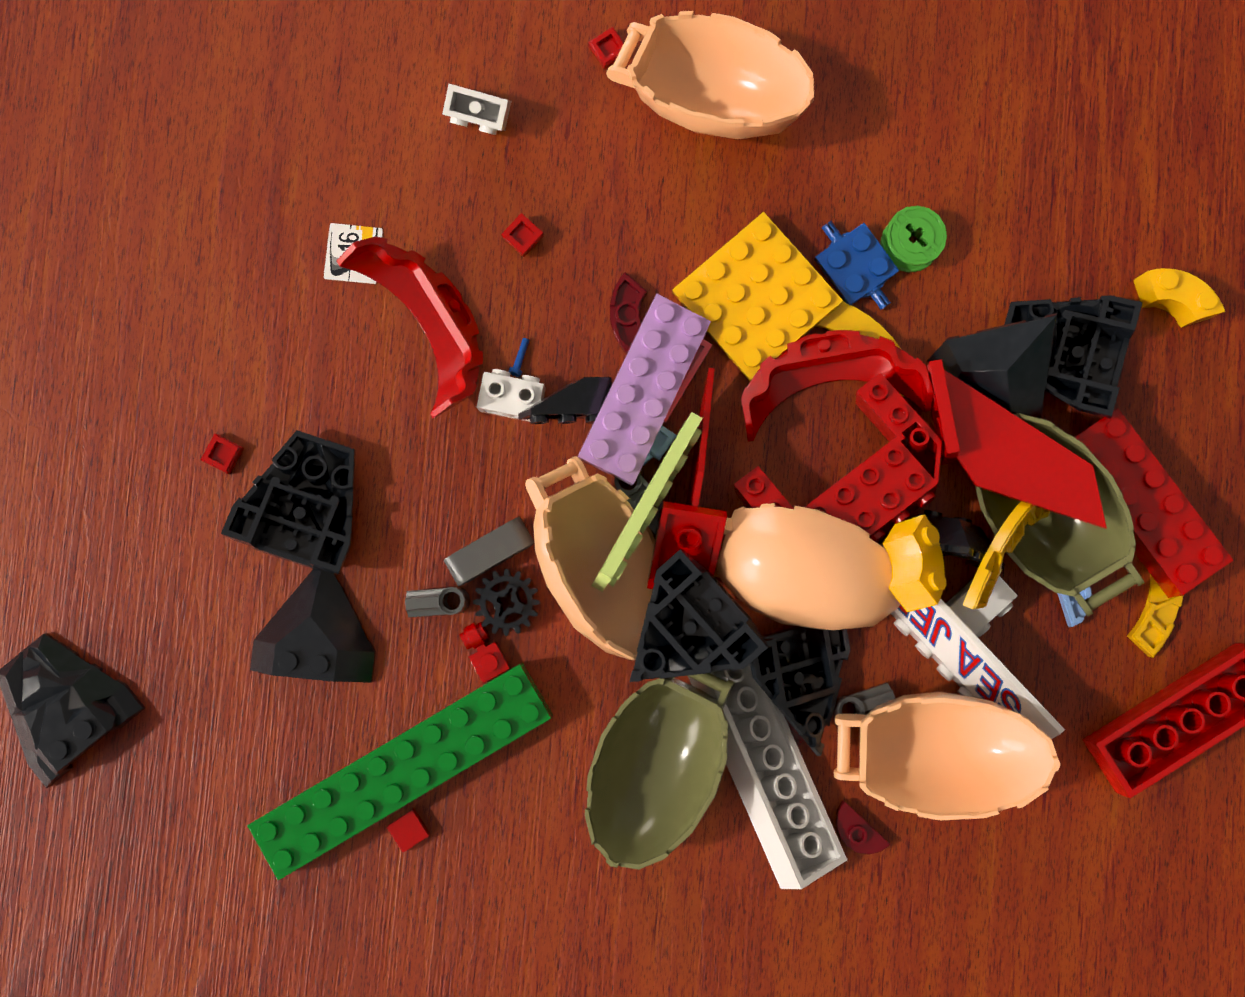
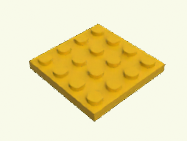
M765 212L761 213L672 290L673 294L686 309L711 321L706 332L749 381L752 380L760 369V364L771 355L773 359H776L787 350L788 343L795 342L805 336L843 303L839 295Z

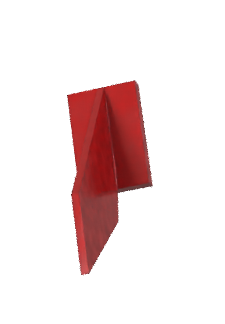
M942 359L929 361L927 370L933 389L931 414L935 433L942 440L941 465L954 463L957 458L976 487L1107 529L1092 464L944 370Z
M708 368L699 416L703 419L697 427L702 433L694 445L686 505L663 501L647 580V589H653L656 571L680 549L684 550L708 569L713 576L715 573L727 520V511L698 507L705 469L715 368Z

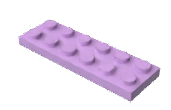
M656 294L577 456L581 461L630 485L635 483L711 321Z

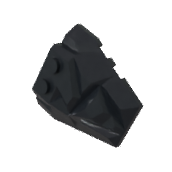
M1112 295L1101 296L1100 299L1081 300V297L1070 298L1069 301L1052 302L1051 299L1011 302L1004 325L1024 320L1027 322L1038 320L1046 315L1057 313L1045 391L1078 411L1111 419L1120 389L1117 386L1130 338L1135 332L1143 302Z
M296 430L272 458L273 463L262 476L258 475L252 482L254 485L242 499L239 497L232 505L221 534L234 541L248 545L257 551L314 570H324L340 574L352 541L355 449Z
M47 633L41 635L0 669V688L26 762L46 788L73 768L71 763L110 731L122 728L145 709V706L126 683L119 679L111 678L102 672L103 669L96 664H89L79 657V653Z

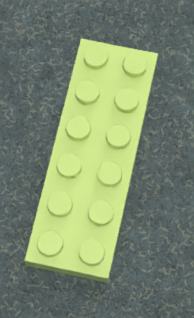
M691 412L592 583L591 586L603 592L608 584L613 587L616 581L619 580L628 564L623 561V558L628 560L636 550L643 537L638 532L644 533L647 526L650 525L658 511V506L673 484L672 481L681 470L688 458V453L701 435L702 431L697 427L703 419L702 417Z

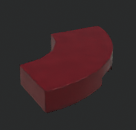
M624 272L612 293L610 322L616 341L627 354L642 324L640 309L647 291Z

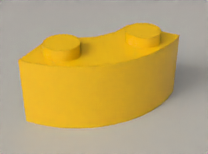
M1166 268L1154 269L1145 272L1133 280L1140 302H1143L1142 308L1156 307L1166 310L1176 319L1180 328L1208 320L1225 312L1222 302L1212 288L1188 272Z
M925 514L894 524L883 542L892 565V580L889 590L906 612L938 605L943 589L946 587L939 532L936 527L931 525Z

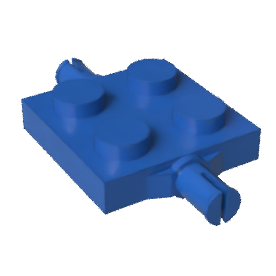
M832 221L825 224L821 229L831 240V244L827 249L815 256L814 261L845 303L853 305L860 299L871 296L880 310L887 307L891 301L888 300L881 288L887 280L899 272V269L870 229L863 223L853 231L841 235Z

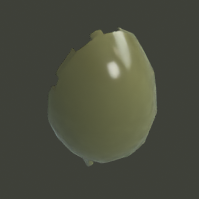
M1020 413L1014 414L1094 467L1107 529L1050 511L1048 517L1039 520L1034 525L1027 524L1024 536L1013 552H1006L1026 575L1055 593L1073 596L1087 617L1094 614L1092 612L1094 609L1134 585L1141 586L1145 583L1131 563L1134 558L1136 542L1130 510L1113 476L1082 442L1068 435L1050 421ZM976 487L980 509L996 536L1005 520L1021 501ZM1124 566L1129 574L1084 600L1080 594L1081 591Z
M711 673L688 675L694 680L720 692L719 699H716L701 689L680 681L675 677L658 678L647 682L638 691L633 693L620 706L615 716L612 717L600 737L587 776L586 791H588L587 808L585 809V819L591 843L607 859L606 862L610 867L617 868L620 866L639 870L665 859L694 832L717 794L727 762L728 722L723 708L733 689L734 681L730 679L725 681Z

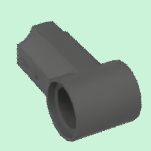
M461 587L406 591L405 605L409 618L463 613L470 604L468 592ZM452 592L457 593L461 600L459 607L456 609H452L447 603V598Z
M885 682L848 696H840L836 700L833 717L835 719V715L842 714V707L847 702L853 704L854 714L867 715L876 706L895 699L893 690Z

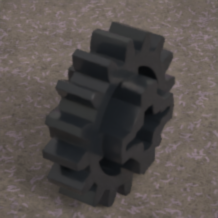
M505 569L504 576L502 577L497 571H494V579L491 581L484 577L482 581L486 587L484 589L476 588L475 590L481 595L480 599L473 600V604L481 606V610L477 611L475 615H484L486 619L483 621L482 626L485 627L491 623L493 625L492 633L494 634L500 628H503L504 636L510 634L511 628H514L517 634L521 633L520 625L523 623L530 627L532 624L528 619L529 616L537 617L539 614L533 610V605L541 604L540 600L533 599V595L539 590L538 588L530 589L529 585L532 579L527 578L522 581V572L517 571L514 577L511 576L510 569ZM509 581L506 589L499 592L492 590L495 585ZM520 587L526 593L527 604L521 602L518 594ZM511 593V601L515 605L503 611L504 604L500 602V598L507 597ZM487 601L492 602L496 610L494 617L488 610ZM516 612L523 615L515 622L505 623L510 614Z

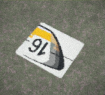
M331 223L324 279L376 284V281L361 273L340 267L336 260L352 243L375 236L382 237L383 229Z

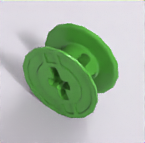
M918 205L905 207L893 216L883 230L880 243L900 271L908 273L917 272L930 266L945 248L947 239L946 227L940 216L930 208ZM915 236L918 240L912 243L909 238Z

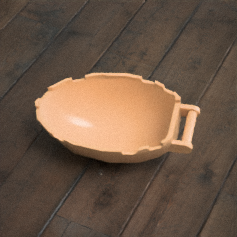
M680 11L678 16L664 17L662 14L650 19V26L635 22L631 23L627 29L628 36L614 65L609 66L606 73L610 80L635 88L640 99L659 116L696 133L732 139L779 134L802 116L814 101L813 72L798 51L795 49L790 51L781 44V39L770 31L733 16L712 13L711 16L694 15V11ZM638 41H642L632 64L628 65L626 69Z
M572 457L567 461V464L538 478L531 477L526 480L527 492L536 508L533 524L535 553L546 586L572 626L606 653L635 661L648 603L653 589H647V580L655 538L649 526H647L644 533L638 532L643 537L628 560L623 558V561L628 564L615 585L612 587L608 584L603 592L591 586L634 509L627 501L630 498L621 489L616 490L607 481L606 477L598 473L589 477L581 459ZM569 476L572 477L575 484L549 497L547 496L545 488Z
M775 503L761 504L760 508H745L743 506L734 510L731 518L727 517L724 534L726 535L719 559L717 560L714 576L720 578L726 587L749 609L785 625L842 630L873 627L900 606L899 601L889 590L892 580V565L888 552L884 546L882 547L870 539V534L859 526L819 510L795 506L794 509L775 507Z
M931 692L903 695L876 706L867 715H835V724L838 725L837 768L834 769V778L860 781V788L868 796L870 795L884 802L885 806L896 811L899 809L905 812L916 813L918 817L935 820L979 819L1000 814L999 811L1015 806L1022 808L1049 790L1048 786L1052 781L1055 771H1058L1060 768V762L1052 738L1027 717L990 700L947 692ZM851 727H860L859 768L850 767Z

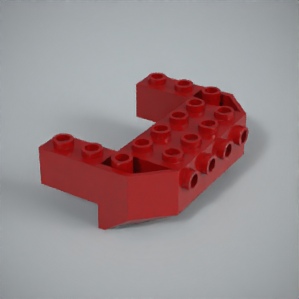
M879 373L856 391L855 404L889 443L805 506V508L819 510L859 526L870 534L869 538L876 543H879L886 536L885 533L892 529L894 524L908 520L911 517V513L919 507L924 508L935 499L942 440L882 373ZM759 466L734 484L736 495L747 508H760L761 504L775 503V507L794 509Z

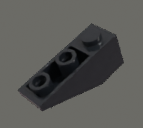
M583 377L518 413V419L530 420L532 425L549 423V419H558V424L576 423L577 419H585L586 423L592 424L612 386L611 377Z

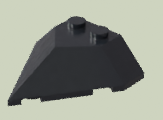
M1057 313L1029 322L1024 320L980 330L976 334L949 337L927 361L929 363V361L942 359L944 370L1012 414L1020 413L1041 419Z
M924 510V514L931 525L936 527L939 532L942 554L966 559V565L979 567L991 544L982 528L973 525L970 519L942 517V513ZM924 514L914 515L911 518L918 517ZM890 531L885 533L886 536L878 544H881L885 541ZM1002 562L1001 569L1004 571L1005 564Z
M680 549L656 571L654 587L637 648L638 653L629 682L705 674L721 670L744 669L769 646L750 616L708 569L684 550Z
M313 569L254 639L251 671L273 676L331 682L372 683L376 651L372 643L369 642L348 596L334 573Z
M795 626L762 635L769 647L750 663L752 677L817 756H821L824 744L821 743L825 726H830L842 678L839 677L843 660H848L851 650L847 629L825 630Z

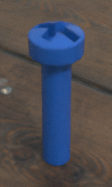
M527 338L522 339L514 365L508 370L512 376L520 377L522 374L520 368L530 341Z

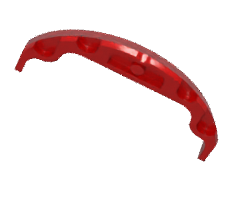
M377 236L356 241L336 260L338 265L373 279L393 293L417 319L431 344L438 370L437 397L430 413L434 419L469 398L478 386L476 382L479 366L483 364V351H480L476 336L479 334L475 319L453 283L442 272L436 273L425 264L426 258L414 250L407 252L399 247L388 244V239Z
M834 330L827 331L824 334L815 333L801 337L795 342L788 343L787 350L776 359H773L771 355L760 364V369L754 375L747 388L745 387L741 402L748 442L754 441L760 426L767 416L781 402L805 388L830 381L857 380L869 382L879 373H882L899 393L912 400L923 411H931L933 389L927 366L918 357L916 359L907 352L895 346L894 341L882 336L877 339L860 335V331Z

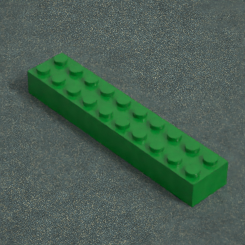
M522 662L247 826L277 880H280L552 718L553 714Z

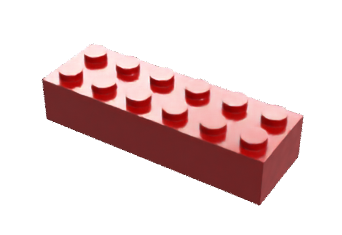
M1119 408L1113 411L1111 419L1103 417L1074 437L1082 442L1113 476L1132 517L1136 542L1135 554L1168 598L1183 596L1233 561Z
M1234 643L1082 739L1116 793L1131 799L1245 726V643Z

